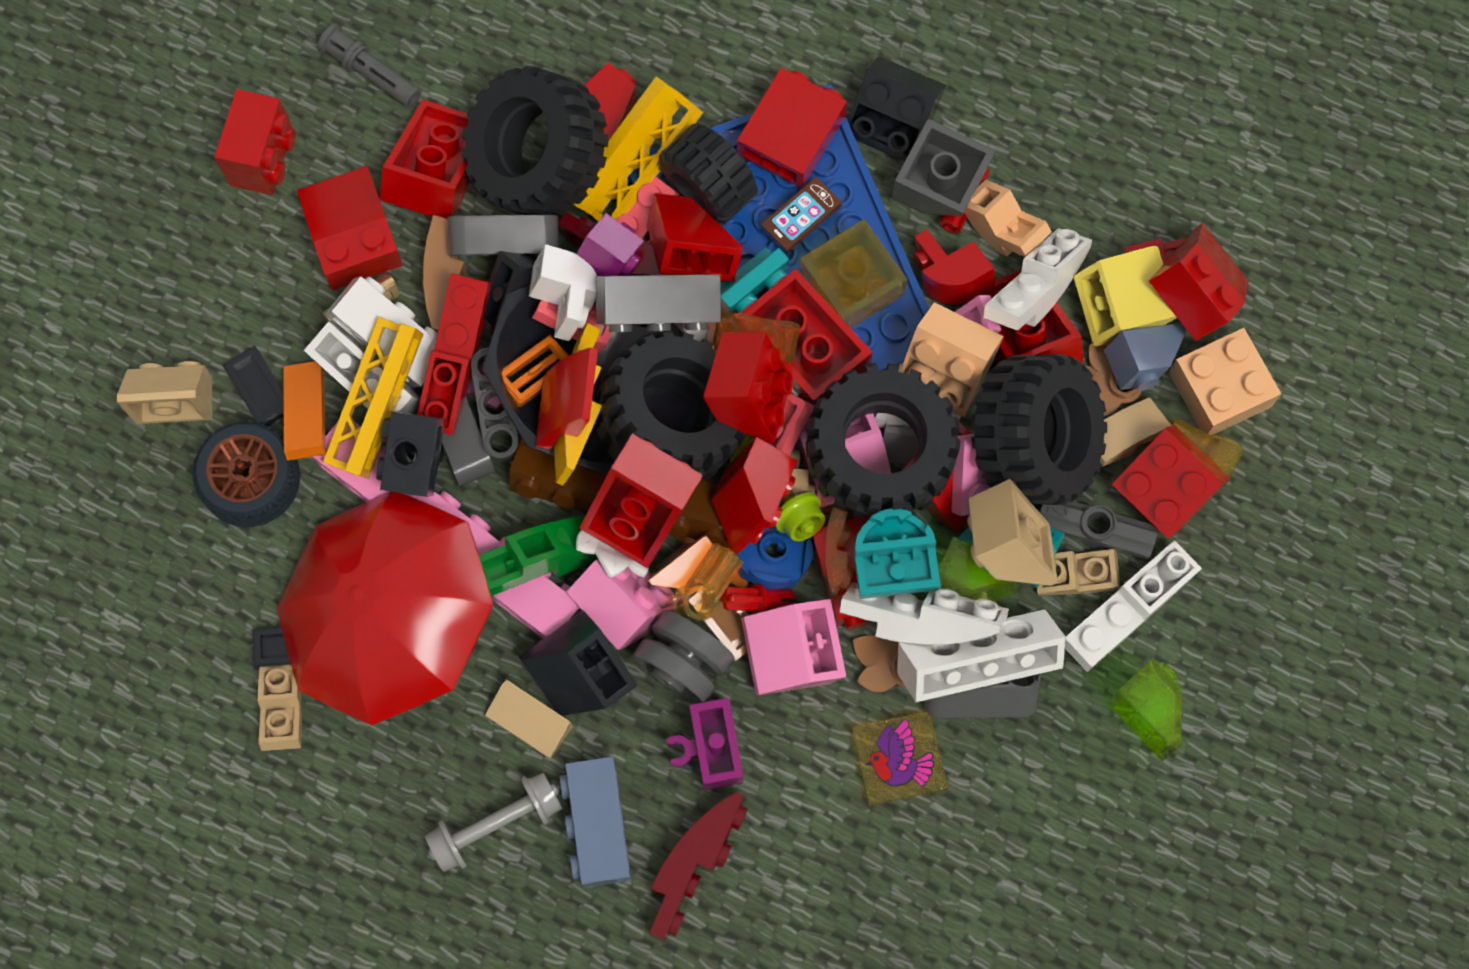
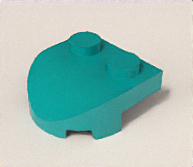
M767 247L764 248L737 271L734 282L724 281L720 285L721 311L727 318L736 311L741 314L758 300L756 295L766 287L770 290L787 276L785 271L789 259L780 248L773 253Z
M904 509L880 511L871 516L870 520L858 532L854 550V561L860 599L940 589L941 583L934 533L928 524L926 525L919 518L913 516L912 512Z

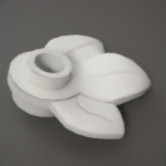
M583 530L577 535L576 549L583 553L596 554L608 577L617 576L627 567L641 577L646 576L648 569Z

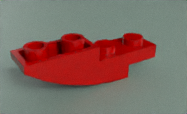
M455 273L450 274L435 348L430 353L417 413L445 418L443 433L454 435L471 380V361L479 349L485 323L483 316L491 285L489 281Z

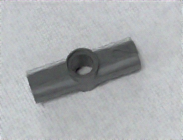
M1073 501L1065 505L1042 504L1040 514L1050 524V527L1065 533L1064 536L1082 541L1090 548L1104 547L1115 549V551L1150 560L1158 534V529L1153 524L1115 514L1110 508L1103 505L1090 507ZM1092 520H1099L1106 525L1107 531L1102 534H1095L1090 531L1087 523Z

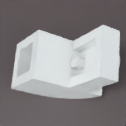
M545 244L533 265L529 297L558 305L554 337L569 341L577 328L582 329L584 327L588 312L596 301L597 274L591 265L577 254Z

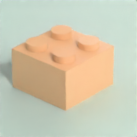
M1245 328L1176 359L1169 371L1171 379L1204 438L1271 408L1281 395Z

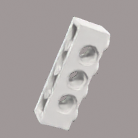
M1044 609L1006 618L1000 633L979 640L943 645L898 642L897 674L914 701L920 702L1062 669L1066 636Z

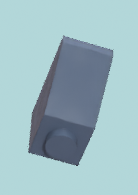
M1182 323L1123 330L1104 349V352L1120 390L1137 388L1139 391H1144L1159 383V378L1171 367L1187 329Z

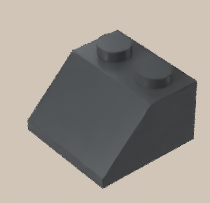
M928 119L895 179L892 198L924 214L963 216L996 150Z

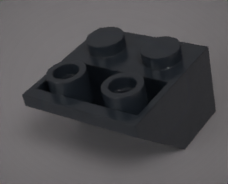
M878 56L867 68L848 120L855 140L906 161L926 121L933 119L946 85Z
M584 610L519 656V659L555 711L561 716L606 709L638 686L601 629Z

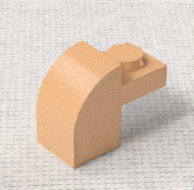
M985 180L977 187L965 210L967 218L978 234L1006 257L1011 252L1026 257L1051 233L1046 221L1021 211L1010 189L989 180Z

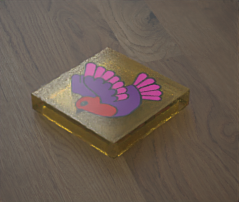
M927 712L852 727L869 806L948 789L931 715Z

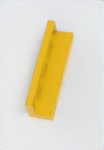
M656 76L610 138L608 147H604L603 156L607 159L604 168H600L597 173L599 177L597 184L594 188L589 187L587 189L588 196L580 204H572L590 214L598 222L604 216L603 210L613 199H617V208L611 217L617 220L621 215L627 214L638 200L639 189L645 184H650L661 171L660 153L692 124H695L703 114V111L675 88ZM683 105L688 110L678 124L672 125L673 115ZM662 138V147L657 154L650 156L651 145L656 139ZM639 169V178L634 185L628 186V176L633 170Z
M378 317L323 463L369 480L383 443L382 429L386 418H390L391 411L396 409L424 334L406 324H397ZM385 328L397 332L391 351L386 356L380 346ZM377 351L380 359L373 361ZM383 365L384 369L376 390L371 392L366 382L368 372ZM363 388L366 395L359 398ZM369 401L370 406L362 427L357 429L352 418L354 409ZM349 425L352 432L345 435ZM355 438L356 442L348 463L337 460L336 456L341 443Z

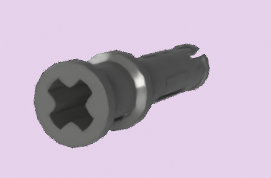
M331 24L321 35L317 49L323 54L328 52L342 62V67L345 70L351 72L356 70L380 89L404 104L408 109L420 98L422 90L419 87L414 86L392 68L368 53L367 45L361 40L356 42L342 32V27L339 24Z

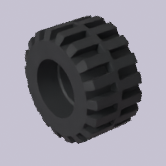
M699 123L692 124L659 155L661 168L672 188L679 193V196L694 199L721 226H724L757 195L758 187L744 159L727 140L705 125Z

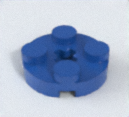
M775 526L771 530L766 527L759 541L755 545L749 543L739 554L734 552V559L742 579L754 584L764 585L768 589H790L795 587L798 581L806 574L813 557V544L811 538L800 542L793 541L787 533L779 532ZM770 544L777 545V551L783 552V556L780 555L777 558L770 557L765 553L764 549H768Z

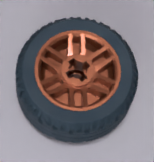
M237 422L225 425L224 428H219L213 435L208 436L204 444L200 446L193 464L194 486L199 498L217 518L233 526L256 527L268 524L269 521H274L281 514H284L290 504L293 503L299 489V463L297 459L287 461L284 454V438L272 428L256 422ZM246 472L250 474L247 477L244 475Z

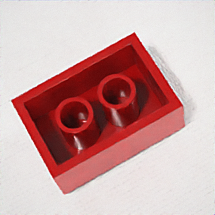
M794 269L737 316V332H766L774 347L778 349L780 358L787 371L792 374L793 389L799 394L798 397L814 406L818 398H823L825 388L831 382H841L843 373L855 369L857 374L863 372L864 365L871 364L873 352L797 269Z
M632 434L611 467L579 529L648 569L703 475L693 470L687 463L678 461L659 450L653 443L642 440Z

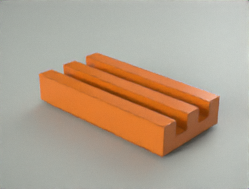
M551 335L503 368L502 376L504 383L518 407L523 406L542 392L544 377L522 393L518 390L557 361H561L569 356ZM548 349L553 352L513 383L508 380L507 377L514 375Z

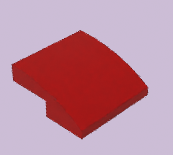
M590 347L571 354L555 364L544 376L536 447L551 450L562 433L578 437L590 421L598 349Z

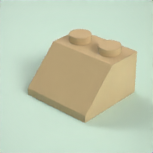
M194 361L180 362L178 367H163L154 363L142 364L139 366V369H127L117 393V403L135 424L212 420V375L205 365Z
M1011 479L968 498L970 516L967 517V522L973 535L974 544L971 545L970 550L975 563L979 567H985L997 580L1049 586L1058 583L1050 524Z

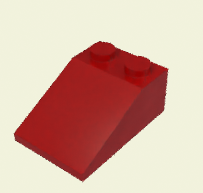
M422 99L383 165L381 201L431 217L436 215L448 219V217L455 216L470 183L465 170L468 167V162L463 161L461 149L465 148L462 132L463 128H467L469 118L466 117L467 113Z
M368 166L297 190L314 246L332 291L349 285L357 277L361 276L366 279L367 277H373L404 266Z
M1201 223L1150 278L1149 283L1195 341L1230 322L1245 303L1249 281L1206 226Z
M1022 270L995 280V288L983 295H991L992 299L1016 278ZM1057 302L1035 327L1024 324L1019 330H1015L1000 324L1001 331L998 334L1004 337L993 361L995 366L1014 355L1064 354L1077 359L1083 364L1082 336Z

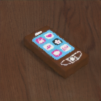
M815 177L761 224V230L787 255L842 207V201Z

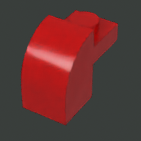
M927 229L914 236L916 252L913 253V258L917 267L922 272L923 290L934 300L945 304H963L995 288L994 267L974 241L947 256Z

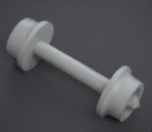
M544 772L531 778H527L524 775L520 779L528 793L527 796L452 835L443 819L439 820L437 828L425 835L430 847L427 858L436 860L443 872L455 867L464 869L467 867V864L460 851L461 848L536 809L544 825L549 824V818L562 810L556 797L559 794L560 787L554 784L550 785Z

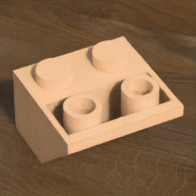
M934 302L916 328L900 372L909 374L912 368L922 373L920 381L927 384L930 380H933L940 387L939 397L941 399L948 397L953 405L952 411L965 417L994 361L1004 336Z

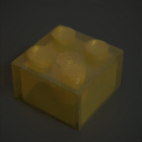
M865 219L800 258L799 273L850 328L855 327L905 295L908 279Z

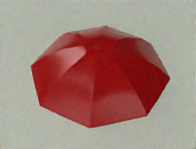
M388 492L315 526L277 605V612L298 691L373 726L454 690L490 614L493 602L469 522L403 493Z

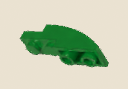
M585 516L553 521L506 536L504 546L479 555L490 595L494 596L551 572L557 578L592 564L597 560L596 554L583 553L576 549V537L581 531L579 527Z

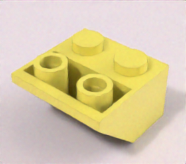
M1150 246L1099 260L1073 276L1094 346H1108L1123 330L1162 326L1177 318L1149 283L1150 278L1163 265L1158 246Z

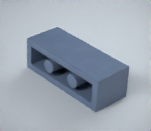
M614 757L567 763V775L560 776V785L563 800L570 799L572 814L565 815L568 839L575 838L577 854L570 855L573 879L581 878L583 888L632 881Z

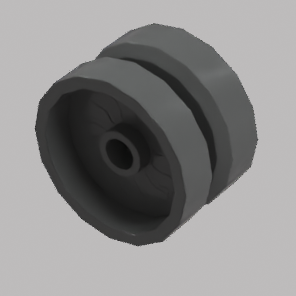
M663 610L652 626L654 634L660 642L648 639L642 640L633 653L632 658L643 670L671 691L696 704L707 702L715 691L714 683L707 674L725 676L735 661V657L720 641L696 624L674 612Z

